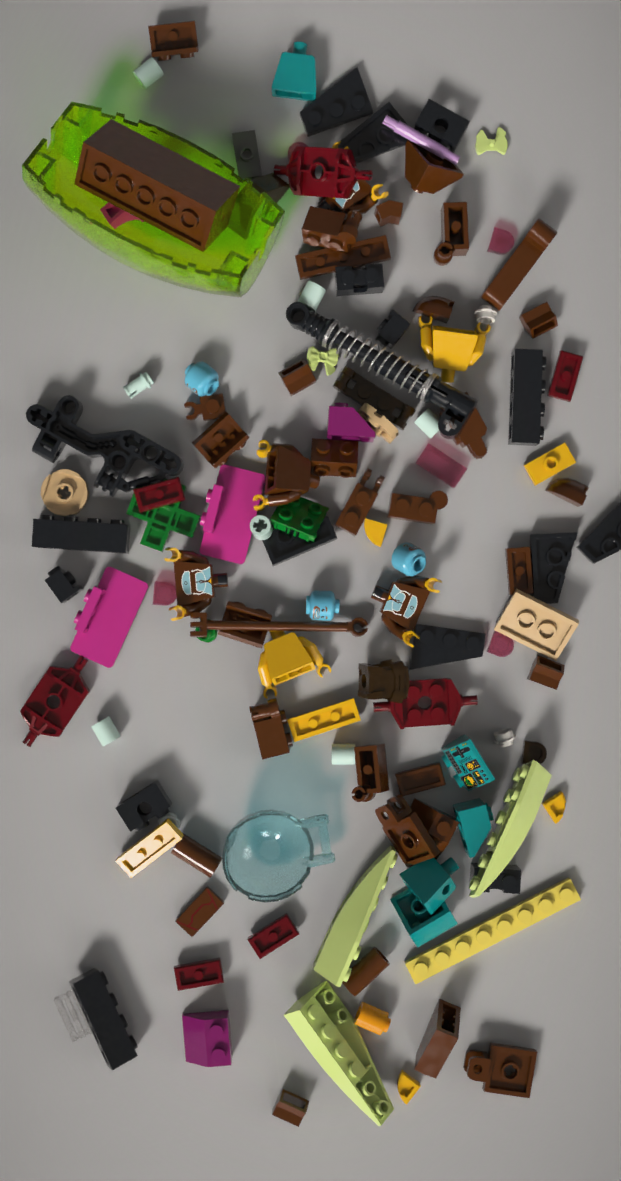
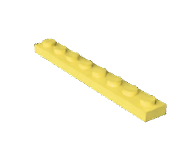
M568 877L404 961L416 985L580 901L581 898L572 880Z

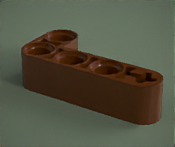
M539 218L481 298L500 311L558 232Z

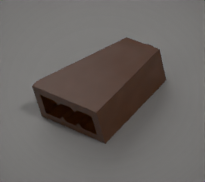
M441 999L438 1000L417 1050L414 1070L435 1079L437 1078L458 1040L461 1007Z

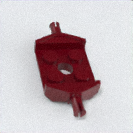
M303 146L295 148L291 154L289 164H275L274 169H280V171L273 170L275 175L288 176L289 187L294 195L348 199L357 180L371 181L372 176L366 175H373L372 170H359L357 168L351 149ZM321 165L324 173L321 178L317 179L315 169Z
M80 655L74 666L70 668L50 666L20 710L23 719L30 727L29 733L22 741L24 744L27 743L28 747H31L40 734L60 737L86 696L91 692L80 675L88 662L83 656ZM51 695L59 697L60 705L58 708H51L49 706L48 698Z
M451 678L410 680L407 698L403 699L402 703L390 702L389 699H387V702H373L374 712H391L400 729L448 724L454 726L463 705H478L477 695L462 696V694H459ZM423 696L431 699V704L427 708L418 706V701Z

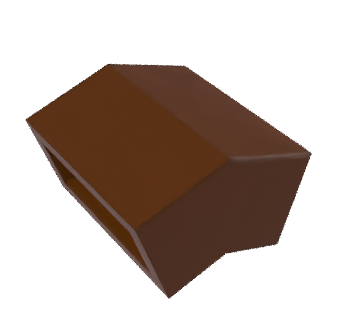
M388 200L377 205L374 215L379 226L382 227L388 223L399 225L403 203Z
M548 302L535 307L519 317L524 329L532 339L558 326L556 315L551 310Z
M304 359L278 372L290 396L316 383V379Z
M537 655L527 679L557 690L560 680L564 675L565 665Z
M283 1089L272 1109V1115L299 1127L307 1112L309 1100Z

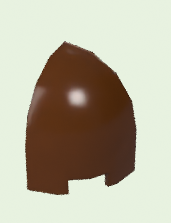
M429 296L416 303L412 311L427 317L431 315L433 319L447 323L455 301L438 296Z
M561 478L550 483L545 491L579 507L583 505L587 496L585 493L589 487L570 478Z

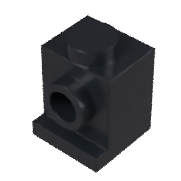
M393 309L388 315L390 320L388 321L385 318L377 328L380 332L375 341L379 342L383 348L388 347L392 349L410 326V323Z
M60 566L48 572L49 577L45 579V582L61 603H66L84 590L82 586H75L74 583L77 581L70 571L65 572Z

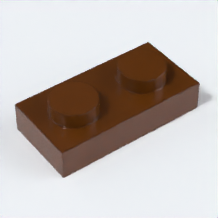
M530 547L505 549L509 595H513L516 589L526 594L533 593Z

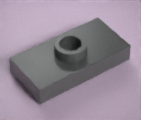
M255 130L232 133L239 182L262 176Z

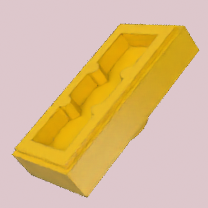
M564 442L524 465V468L534 486L575 464L576 461Z

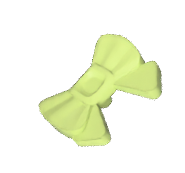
M498 127L495 139H488L484 131L480 130L476 136L475 144L477 155H481L486 151H497L505 155L508 147L505 137L506 132Z
M314 346L309 347L307 364L310 370L315 371L318 363L322 362L325 364L327 376L334 373L336 370L334 366H336L339 358L338 354H336L337 349L321 351L317 350Z

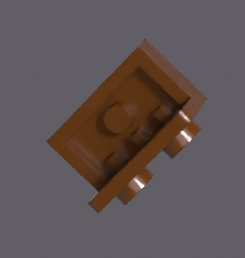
M195 20L148 26L152 50L151 55L152 57H157L158 61L171 60V55L180 54L181 58L195 57L194 52L199 51Z
M225 412L197 437L192 444L214 468L224 465L233 452L243 448L250 437L241 429L229 413Z
M312 438L310 473L318 476L356 477L358 441Z
M228 601L222 621H271L272 615L263 609H252L246 607L241 602ZM218 630V635L262 649L268 631Z

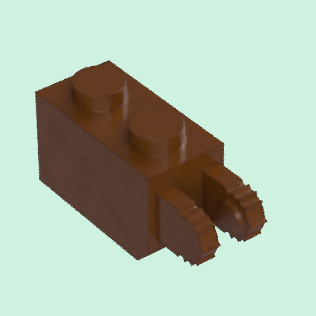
M440 407L441 412L439 413V415L441 417L445 409ZM476 407L461 434L453 439L456 445L460 444L462 448L467 446L474 458L482 459L487 453V447H485V443L482 440V437L486 434L487 427ZM448 412L447 415L451 416L452 421L449 424V426L455 430V419L460 422H462L463 419Z
M367 468L360 483H357L335 524L336 527L353 536L357 535L385 477L380 475L374 483L375 486L372 490L365 487L364 485L369 480L372 472L369 468Z

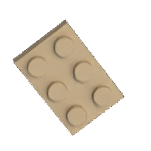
M516 589L495 624L494 630L557 661L579 625V620Z

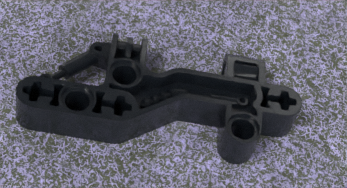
M66 395L62 397L53 412L38 404L32 405L27 409L26 418L28 422L41 429L32 447V452L54 463L67 444L91 458L103 457L104 465L95 480L94 487L98 488L101 486L102 491H110L109 494L112 497L118 490L127 493L133 489L151 485L153 481H163L167 474L177 476L183 471L184 463L179 456L136 431L124 430L91 434L77 426L76 424L83 412V405L74 396ZM70 402H75V410L67 413L66 405ZM35 414H41L49 420L45 423L37 419ZM134 438L137 443L142 445L139 449L132 444L129 445L127 439ZM44 445L51 448L52 450L50 451L44 448ZM155 447L157 449V456L153 459H148L146 456L147 450ZM119 456H124L125 465L121 468H116L115 459ZM163 457L171 462L176 459L177 467L169 470V466L162 462ZM137 459H141L160 470L157 476L149 478V476H145L129 482L125 480ZM110 468H111L113 471H115V472H117V473H120V474L118 475L117 479L115 478V474H113V473H111L110 475L107 474V473L109 472Z

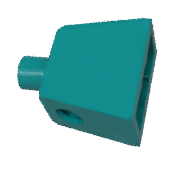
M294 42L292 53L282 52L272 83L273 97L310 102L316 100L315 57L306 55V43Z
M452 857L441 865L435 858H431L415 864L399 875L409 890L432 915L456 889V885L450 875L460 867Z

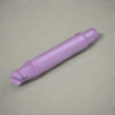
M386 115L382 124L393 129L394 133L396 132L442 158V160L444 158L455 165L457 164L460 156L448 150L449 148L403 122H398Z

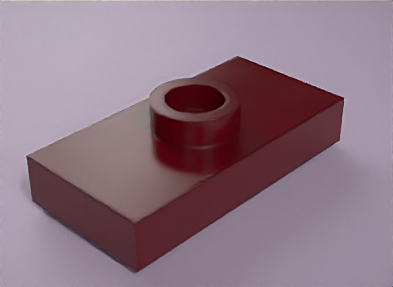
M563 350L559 351L547 396L567 402L571 401L583 356Z
M179 477L133 489L140 513L186 500Z
M286 913L249 936L247 940L259 959L299 935V931Z
M220 958L174 966L178 991L224 983Z

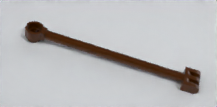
M190 613V618L200 619V622H190L191 628H200V631H190V637H207V630L350 632L355 637H361L368 630V628H363L368 626V623L361 617H357L351 622L207 620V613ZM359 624L363 629L357 632L354 630V625Z

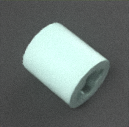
M152 57L133 71L134 76L144 89H147L164 75L162 69Z
M308 281L297 302H301L307 308L316 311L326 290L319 284Z
M429 408L414 422L430 439L439 431V418Z
M257 515L251 519L250 530L253 536L258 540L268 539L273 532L269 519L263 515Z
M110 716L91 726L102 747L121 737Z
M332 744L331 764L355 765V744Z

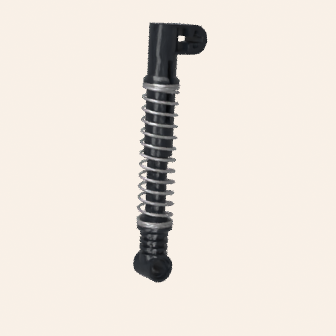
M301 302L290 304L286 310V318L290 325L296 330L306 332L308 335L311 334V337L316 336L322 347H328V350H330L334 344L339 346L336 354H339L341 349L346 350L344 358H347L349 353H352L354 355L352 363L359 357L363 359L360 367L364 365L365 361L370 363L368 372L375 366L376 376L381 374L384 376V380L387 378L392 380V385L397 383L401 385L400 389L404 387L408 389V393L412 391L417 394L416 398L420 396V400L426 403L432 402L445 409L438 422L441 436L446 439H455L461 434L478 400L443 382L438 374L433 373L430 375L428 374V369L421 370L419 364L414 366L411 360L406 362L403 356L397 357L395 351L390 353L387 347L380 350L379 342L372 346L371 338L364 341L363 334H359L356 337L355 329L348 332L347 325L340 328V321L333 318L325 319L324 316L315 313V311L307 308ZM304 312L305 315L302 320H293L295 313ZM345 327H346V333H344V332L341 331V330H342L343 328H345ZM360 336H362V341H359L357 339ZM370 340V345H366L365 343ZM432 389H434V390H436V391H438V392L444 394V395L447 396V397H444V396L438 394L437 392L433 391ZM448 412L463 419L462 422L455 419V430L451 428L449 431H446L445 423L450 424L452 421L451 416L447 415Z

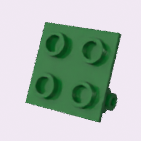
M300 497L298 500L286 505L277 506L270 518L271 525L275 529L284 532L287 530V534L294 530V537L300 532L299 538L307 542H314L317 536L316 532L329 508Z

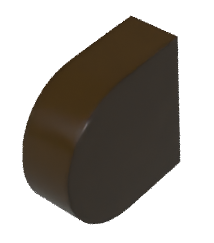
M524 740L521 763L526 764L535 760L542 764L547 757L546 748L539 742Z

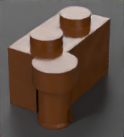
M446 202L442 205L440 210L442 243L436 248L433 255L434 261L440 266L450 263L452 256H466L469 250L467 202Z
M310 206L302 226L303 243L330 248L333 251L348 252L351 244L356 242L359 233L357 229L362 220V215L356 211L354 217H352L354 210L349 211L346 215V213Z
M435 491L429 498L391 493L387 518L433 525L436 522L437 510L447 505L448 497L443 491Z
M274 698L267 700V703L249 706L262 760L290 753L289 747L293 746L290 732L285 733L283 724L287 723L285 710L279 709L277 699Z
M385 744L354 747L359 786L352 790V794L355 793L352 798L356 802L371 801L376 793L389 791Z

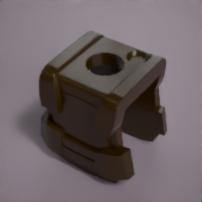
M392 659L374 665L359 663V697L370 700L383 698L395 703H402L403 699L407 698L409 671L408 667L404 666L403 661L392 662Z

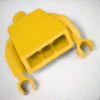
M431 315L429 316L430 322L425 324L421 321L422 316L419 317L421 347L427 360L433 363V367L442 369L440 377L443 382H454L455 371H466L468 366H473L483 355L486 335L491 329L489 324L486 330L482 331L480 329L481 322H479L473 331L432 325L433 318Z
M269 631L272 640L264 644L265 651L260 654L258 663L261 683L265 686L263 691L264 698L268 699L266 693L268 689H272L276 697V685L316 669L320 677H323L320 673L322 667H327L331 673V667L323 662L324 658L313 642L303 636L297 637L294 632L285 635L284 631Z

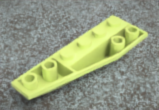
M535 760L523 764L520 768L517 767L513 773L512 780L514 783L504 796L503 801L506 803L503 811L500 810L496 816V829L488 836L486 842L488 849L486 854L483 853L478 861L479 872L477 876H473L469 884V889H471L469 896L472 898L479 897L500 875L521 846L536 818L552 775Z
M389 846L369 866L343 900L313 963V970L337 987H341L343 981H348L352 971L350 968L352 959L357 960L360 954L361 947L359 944L368 927L371 913L378 904L379 893L386 886L389 868L394 867L398 855H395L396 850L393 846Z
M324 981L299 998L284 1016L332 1080L378 1126H381L394 1110L393 1105L359 1029L354 1024V1018L330 984Z

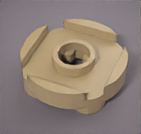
M364 403L357 412L371 425L377 437L380 438L381 436L386 442L391 444L399 435L398 429L384 415L381 416L376 413L377 410L374 407Z
M61 469L44 479L41 486V497L47 509L59 516H70L78 514L85 507L89 497L87 482L81 475L69 469ZM65 486H68V491L71 492L70 497L67 496L65 499H61L62 495L59 494V490H63Z

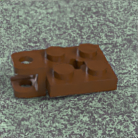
M398 794L388 799L387 804L378 807L375 813L383 826L382 829L406 867L436 857L440 850L416 812L411 813L412 810L406 800Z
M490 1042L488 1053L480 1050H468L465 1053L463 1068L467 1072L468 1078L483 1082L482 1089L484 1092L530 1098L537 1051L531 1048ZM508 1065H512L516 1069L515 1072L510 1073V1076H507L506 1071H504Z

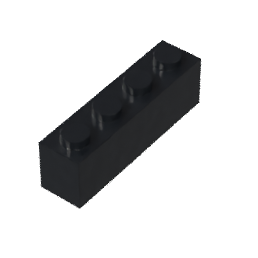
M514 349L511 353L508 445L536 446L544 438V426H540L541 417H544L545 404L541 403V395L545 393L546 381L542 380V370L545 371L546 356H543V350Z
M40 515V519H33L32 547L129 554L130 526L124 525L125 520L111 519L109 524L101 523L99 518H87V522H78V517L64 516V521L54 520L55 516Z
M93 968L69 981L107 1066L114 1070L137 1057L138 1055L135 1051L138 1048L137 1043L132 1035L128 1036L125 1029L128 1027L127 1021L123 1014L119 1015L116 1006L118 1002L112 992L109 994L106 985L109 983L104 972H99V970Z

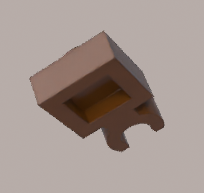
M223 393L200 397L201 404L194 402L184 404L185 408L192 407L195 410L194 414L186 416L187 420L190 421L197 419L199 415H203L204 421L219 419L226 412Z

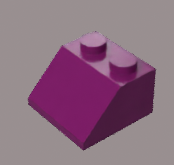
M340 402L334 403V406H329L327 439L373 443L375 431L353 407H348V403Z
M229 1010L182 1014L186 1062L205 1067L231 1065L232 1044Z

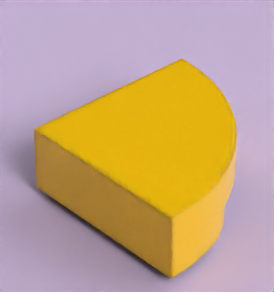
M365 518L364 529L368 539L374 545L381 547L387 524Z
M559 791L541 804L555 824L561 820L566 800L563 792Z
M401 1070L397 1079V1088L403 1102L408 1104L421 1087V1084Z

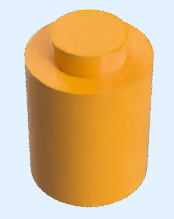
M362 1001L356 1012L354 1024L381 1035L382 1032H387L391 1019L388 1018V1012Z

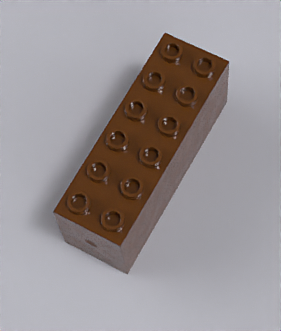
M112 119L83 142L74 185L202 252L227 228L240 189L239 185Z

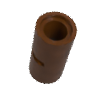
M184 834L182 840L176 843L171 851V854L190 864L209 878L214 874L222 860L221 856Z
M374 946L351 968L352 971L348 981H343L342 983L356 997L390 963L381 951Z

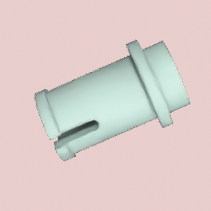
M147 372L139 373V377L123 386L131 399L146 388H152L151 385L154 382Z

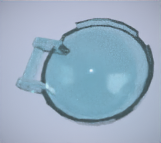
M261 810L247 815L230 830L225 839L222 851V864L227 881L236 892L238 890L252 901L276 902L290 897L303 888L302 883L310 874L311 867L330 864L335 861V854L331 852L327 827L329 816L321 814L298 819L289 813L278 810ZM318 827L322 854L314 855V844L308 830L309 828Z

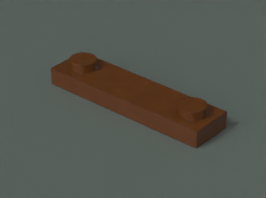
M383 235L356 241L354 244H351L348 252L333 251L330 248L295 255L300 280L334 273L335 267L352 266V268L367 264L391 260L387 237Z

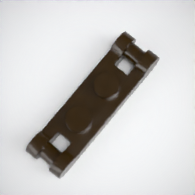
M345 366L341 372L343 375L339 381H335L333 387L360 405L364 403L371 405L377 410L376 413L381 416L384 415L395 427L404 430L407 425L406 421L409 416H413L416 410ZM350 379L356 382L353 389L347 387ZM395 408L402 411L398 418L392 415Z

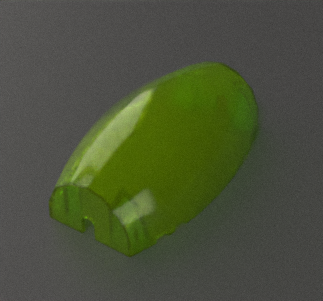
M71 102L51 127L49 147L47 148V139L43 138L22 164V179L27 188L63 224L96 249L150 277L179 287L209 294L241 298L249 291L274 246L285 211L267 193H260L252 187L253 182L249 178L242 179L234 173V167L191 141L139 119L138 123L125 119V114L118 112L116 116L102 113V108L82 103ZM112 119L239 185L240 189L227 228L204 252L145 221L131 220L114 229L100 211L108 202L74 185L83 142Z

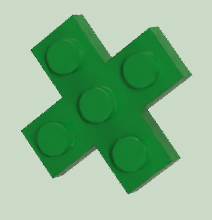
M182 485L183 492L185 494L187 486ZM135 494L132 496L126 513L148 522L140 544L161 552L164 551L171 531L193 538L201 516L180 509L181 502L140 513Z

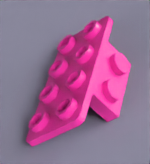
M222 465L220 467L217 483L207 493L206 502L209 503L207 512L203 511L200 525L203 526L204 531L200 546V553L202 555L237 564L245 562L252 536L250 522L251 519L257 516L258 512L254 510L253 506H259L260 500L253 501V497L257 494L262 495L266 480L264 474L229 465Z
M107 567L98 586L88 589L84 597L86 605L83 611L79 610L75 617L74 623L77 624L75 627L77 633L70 646L71 651L107 668L113 667L149 588L148 583L113 567Z

